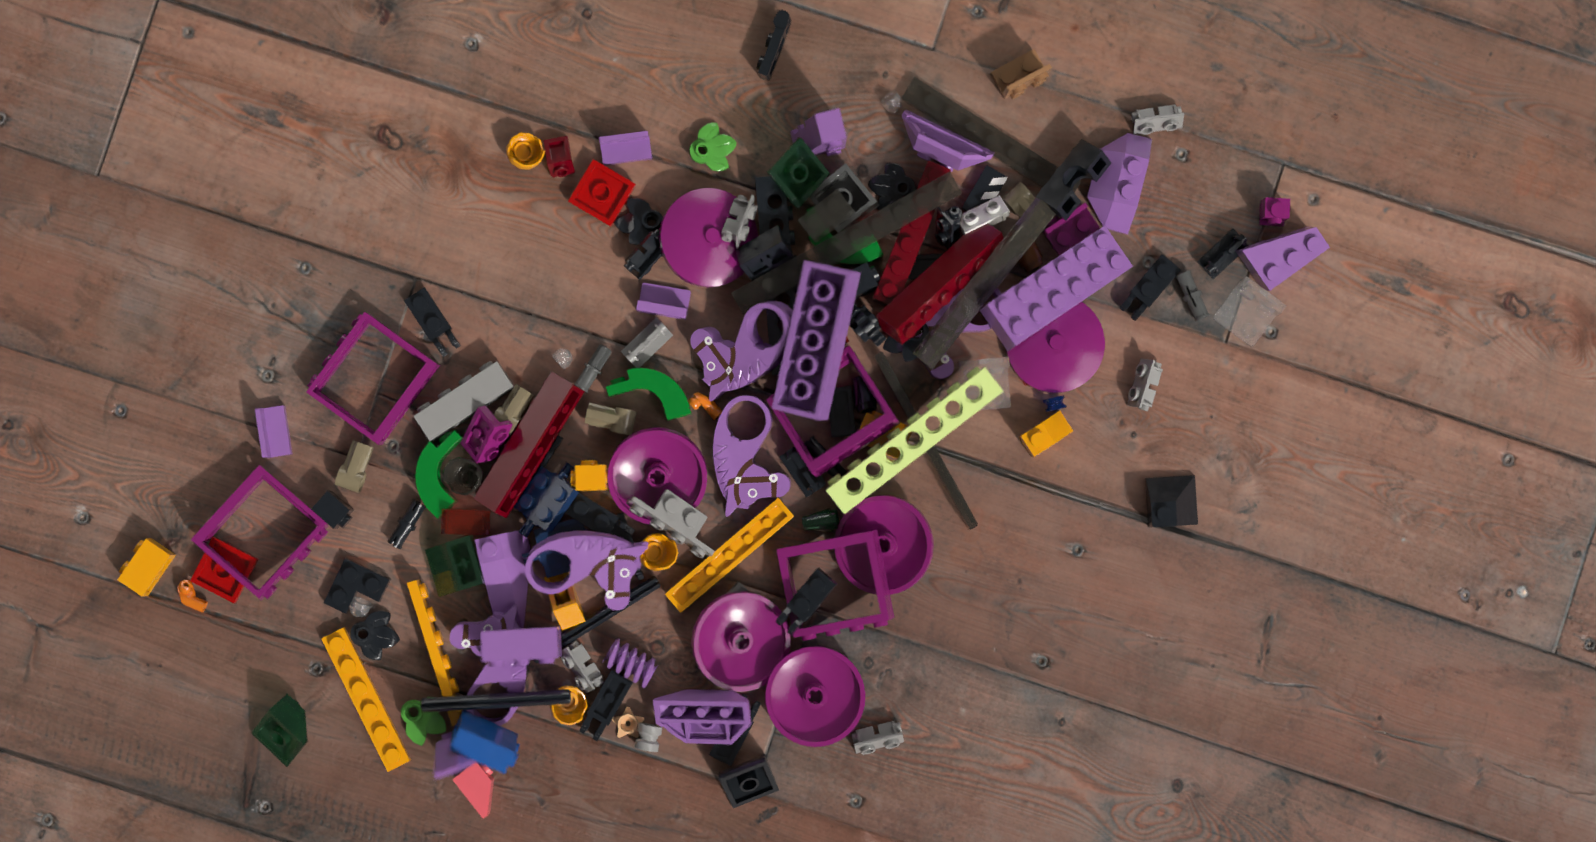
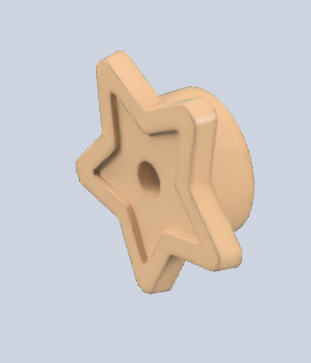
M626 707L622 716H616L612 719L618 726L617 737L621 738L629 734L638 738V723H642L644 717L634 716L630 707ZM627 721L630 722V726L626 725Z

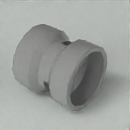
M638 723L637 731L640 738L635 740L634 748L658 752L659 743L656 740L662 734L663 727L649 723Z

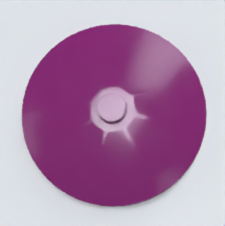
M701 188L682 195L668 208L661 222L659 243L665 262L679 278L695 286L712 288L728 284L744 273L739 266L736 254V241L725 242L722 240L721 235L726 219H737L729 216L733 201L737 198L736 196L720 189ZM749 220L746 241H741L740 246L758 237L755 220Z
M1080 302L1009 351L1006 350V354L1011 368L1025 384L1042 392L1063 393L1080 387L1096 373L1104 356L1105 336L1102 325L1095 313L1086 304Z
M647 428L631 434L615 449L608 468V486L616 505L626 515L636 521L650 524L651 520L645 516L640 517L630 511V506L626 504L628 498L635 496L651 508H654L663 492L668 489L696 509L705 494L707 466L699 448L685 435L668 428Z
M879 495L863 499L844 514L837 527L835 538L877 530L890 595L905 591L915 585L930 566L934 550L930 525L917 507L902 498L891 495ZM867 542L835 548L838 565L846 578L859 589L877 595Z
M738 591L727 593L713 600L699 615L692 633L691 643L694 660L703 675L715 685L736 692L751 691L766 685L775 666L790 651L791 637L787 633L789 628L787 620L780 626L775 622L782 613L781 610L767 598L752 592Z
M804 647L786 655L773 669L766 686V707L774 726L786 738L804 746H827L845 738L858 724L865 706V688L859 671L843 654L826 647Z

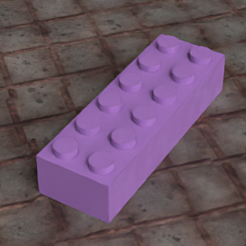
M1103 226L980 309V312L1006 350L1009 351L1133 266L1107 227Z
M804 261L772 409L815 420H828L860 272L817 262Z

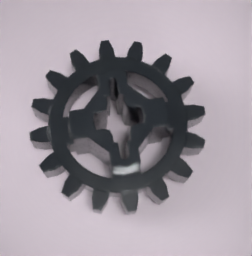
M854 304L849 323L850 328L864 342L870 339L879 347L886 338L879 331L881 326L878 319L864 304L860 308Z

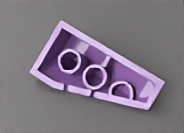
M518 531L476 539L477 553L492 612L507 613L513 605L517 604L516 621L520 629H524L529 581L525 572L526 564H524V559L528 557L523 558L522 554L531 551L529 537L526 538Z
M453 731L441 735L442 740L436 743L435 779L458 772L476 763L472 759L449 750Z

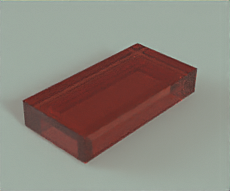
M442 509L441 534L489 535L490 511Z

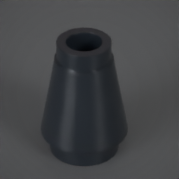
M862 377L853 378L854 408L857 409L858 414L876 410V403L878 402Z

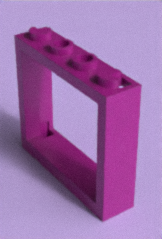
M364 312L363 315L359 314L356 320H353L351 324L353 328L348 335L344 334L336 344L338 346L336 352L333 355L329 354L322 363L324 368L319 375L314 374L311 381L307 385L309 388L306 393L376 444L383 445L440 365L372 315ZM370 324L425 364L376 431L321 392Z
M850 345L843 350L839 370L852 362L885 413L884 415L814 459L786 413L772 409L809 470L816 478L900 424ZM775 393L767 399V402L769 403L771 408L773 405Z
M259 465L191 540L262 601L264 597L269 599L277 590L275 585L281 578L286 580L293 573L294 568L292 566L298 560L302 562L310 554L311 550L309 547L315 541L319 543L327 535L328 531L326 529L328 524ZM265 481L312 521L316 527L259 589L212 549L207 542L256 488Z
M877 530L776 549L788 604L796 594L789 557L867 542L880 614L804 628L802 624L793 634L794 638L801 636L802 641L817 638L816 634L825 632L826 636L840 634V629L849 628L850 632L863 630L865 624L873 623L874 628L888 625L887 620L895 618ZM793 612L789 615L791 624L799 618Z

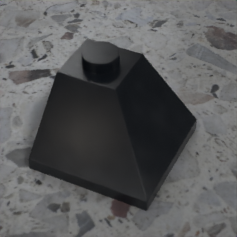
M1195 475L1145 478L1148 527L1198 524Z

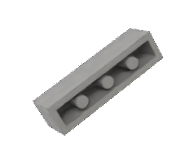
M492 361L485 363L479 368L480 373L474 377L471 374L464 377L458 382L459 387L452 391L450 388L444 390L438 395L439 400L433 404L427 402L417 409L418 413L414 415V418L429 441L434 442L446 432L472 417L478 407H487L514 388L513 382L499 362L492 363Z

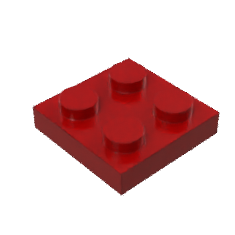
M593 159L568 202L612 227L636 184Z
M212 537L209 543L212 549L249 579L259 560L258 558L217 537ZM205 552L190 580L194 584L234 604L237 603L244 589V586Z

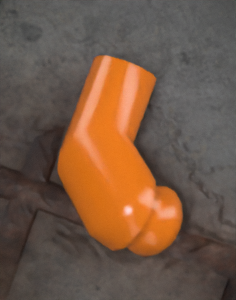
M699 392L694 393L693 397L688 399V403L694 410L702 406L713 420H716L722 413V410L714 401H709L708 396Z
M182 580L177 587L181 603L203 613L208 601L196 596L194 586L190 580Z

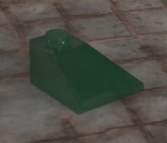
M798 137L767 171L796 208H800L830 175L801 137Z
M288 694L267 711L251 733L286 767L292 763L308 742L305 710L298 701Z

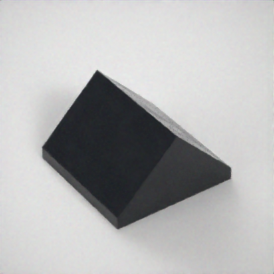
M765 754L723 770L718 774L719 780L733 808L779 791Z

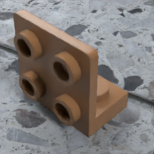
M1035 49L997 68L990 74L1003 98L1011 97L1015 99L1024 94V90L1028 86L1032 85L1035 88L1046 82L1052 67L1050 64L1044 66Z

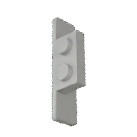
M668 489L663 492L654 508H651L635 496L628 498L626 504L630 506L631 512L651 520L650 524L654 528L661 531L664 529L670 533L672 540L689 546L691 548L690 551L697 557L708 558L714 554L715 551L695 538L708 517Z

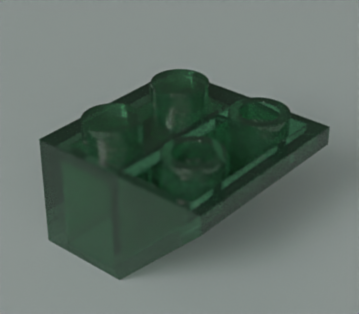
M473 535L425 549L439 597L485 583Z

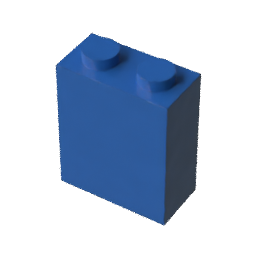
M463 710L453 729L449 750L505 774L508 766H514L519 755L517 751L520 744L517 743L518 733Z

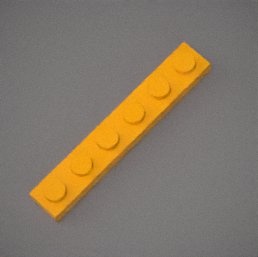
M777 498L718 548L712 556L705 559L665 593V595L680 613L683 612L790 521L794 515Z
M420 579L408 582L407 586L442 696H457L456 693L459 692L457 681L455 678L451 679L448 670L452 668L448 654L444 655L441 645H444V640L440 630L436 631L434 621L437 620L433 607H428L426 598L429 597L426 584H421ZM463 710L448 711L452 726L456 725Z
M343 627L321 638L387 772L411 761L346 628Z

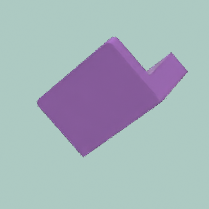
M648 131L599 137L604 166L652 159Z
M643 283L636 310L637 312L686 320L691 292L685 289Z
M285 405L255 408L262 457L273 458L292 455Z

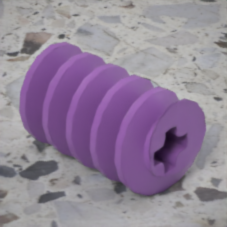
M617 638L603 662L606 659L608 660L607 668L609 669L616 664V673L618 674L625 669V678L634 674V683L643 679L642 687L645 688L658 665L654 666L655 658L652 657L646 662V653L637 657V648L628 652L629 644L626 643L619 647L620 639Z

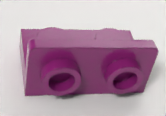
M1086 202L1081 206L1078 205L1066 221L1056 216L1045 224L1047 229L1042 233L1058 256L1100 229V226L1087 209L1088 205Z
M480 406L477 408L460 444L476 463L493 461L499 456L513 424L510 420L499 422L486 406Z

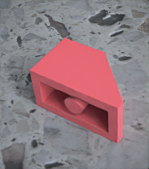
M476 762L456 776L453 781L484 819L490 814L494 777L491 774L494 771L492 768Z

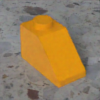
M1059 410L1020 435L1019 439L1032 458L1066 437L1073 430Z
M569 572L549 578L545 576L544 579L546 582H559L566 578ZM574 585L562 592L549 594L552 610L562 630L586 622Z

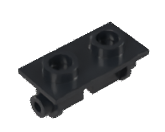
M956 206L944 212L940 207L937 208L935 238L941 246H945L947 249L960 238L959 222L961 221L962 211Z
M1232 228L1197 262L1214 280L1238 257L1236 253L1238 248L1249 246L1246 243L1248 240L1243 234L1239 235Z
M657 229L654 232L650 231L640 243L645 248L643 253L636 248L625 259L626 263L623 266L639 280L648 274L652 266L663 256L659 243L660 231Z
M795 446L779 456L806 498L827 484L821 475L816 478L811 473Z

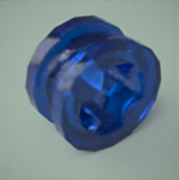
M1062 395L1043 400V403L1047 405L1045 412L1066 408L1067 404L1063 403L1065 396Z

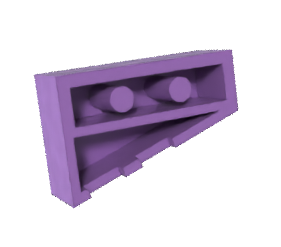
M840 109L815 114L805 121L806 127L802 124L798 126L797 130L790 131L797 160L827 153V156H834L842 153L841 150L845 149L847 137Z
M1305 227L1244 248H1238L1236 253L1260 288L1270 291L1330 247L1317 227Z
M561 627L481 631L482 662H489V666H504V661L514 660V665L529 664V659H539V664L554 663V658L562 656Z

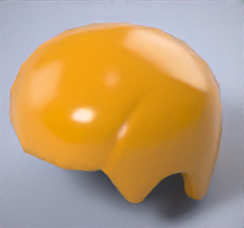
M530 133L514 135L506 146V154L510 163L518 169L530 170L538 166L545 155L541 140Z
M656 533L648 535L641 541L648 542L647 550L640 555L641 563L646 568L653 571L666 570L676 562L678 549L674 540L666 537L664 534Z
M565 685L557 690L569 689L571 692V702L569 704L549 706L552 716L561 724L573 725L583 720L588 704L584 692L576 686Z

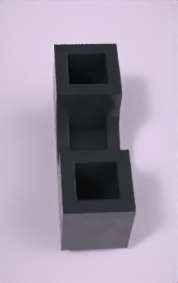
M1081 139L1071 150L1064 162L1056 169L1049 181L1041 188L1036 198L1045 209L1066 221L1081 203V200L1073 192L1074 185L1084 178L1097 182L1112 162L1101 149Z

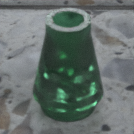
M829 507L808 516H802L804 531L834 532V529H838L839 525L837 509L831 510Z

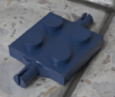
M566 462L559 474L552 473L543 466L539 468L514 506L526 519V522L518 531L527 538L534 526L541 527L549 533L553 531L579 493L566 480L575 467Z
M571 519L558 523L551 533L543 528L533 531L536 542L539 543L549 536L562 532L586 531L582 523ZM546 550L539 553L533 559V561L539 560L547 578L571 571L570 558L558 551ZM530 552L522 554V557H528Z

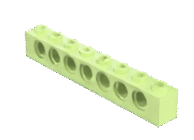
M977 366L966 374L968 379L961 385L958 381L946 390L948 395L941 400L936 397L926 405L928 408L926 412L922 415L918 412L906 421L909 424L902 430L899 428L893 430L886 436L889 439L882 446L879 443L875 444L867 451L869 456L861 461L857 458L847 466L849 469L847 473L842 477L838 473L827 482L829 487L826 488V491L844 514L1003 392L1002 388L985 367L980 369ZM971 385L977 386L980 391L975 399H969L965 395L967 387ZM949 401L959 403L960 409L956 414L946 412L945 406ZM930 416H936L940 420L939 427L934 430L928 429L925 425L927 418ZM915 431L920 435V441L917 444L910 445L906 442V435L909 432ZM897 447L900 450L899 458L896 460L888 459L886 456L887 449ZM876 462L880 465L881 470L877 475L867 473L866 466L869 463ZM855 477L861 482L860 488L850 490L846 485L849 478Z

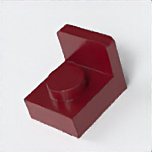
M568 135L543 140L547 166L551 177H565L569 174H574L575 167L572 161Z

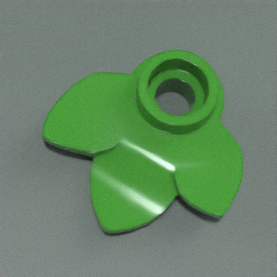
M709 123L699 130L697 140L689 147V155L696 163H705L713 171H723L729 168L725 156L734 150L737 142L728 135H719L718 123ZM698 147H703L706 150V154H700Z
M409 700L403 704L401 717L407 723L406 734L414 743L422 746L426 740L427 733L440 734L447 730L445 720L439 712H422L421 701ZM415 707L418 710V715L411 716L410 708Z

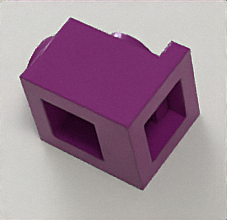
M1271 197L1262 199L1260 201L1259 225L1284 227L1285 221L1290 218V199Z

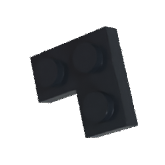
M345 558L323 603L347 614L357 592L380 602L391 579Z

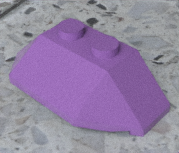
M905 110L902 114L912 147L918 151L917 155L928 161L933 158L940 162L939 165L951 169V172L953 169L958 171L990 160L995 153L909 110Z
M1127 133L1101 148L1112 163L1097 182L1091 179L1087 199L1100 220L1102 227L1106 226L1108 230L1128 234L1141 195L1150 159L1152 139Z
M686 689L653 699L656 724L664 727L684 743L733 744L751 724L749 701L734 690Z

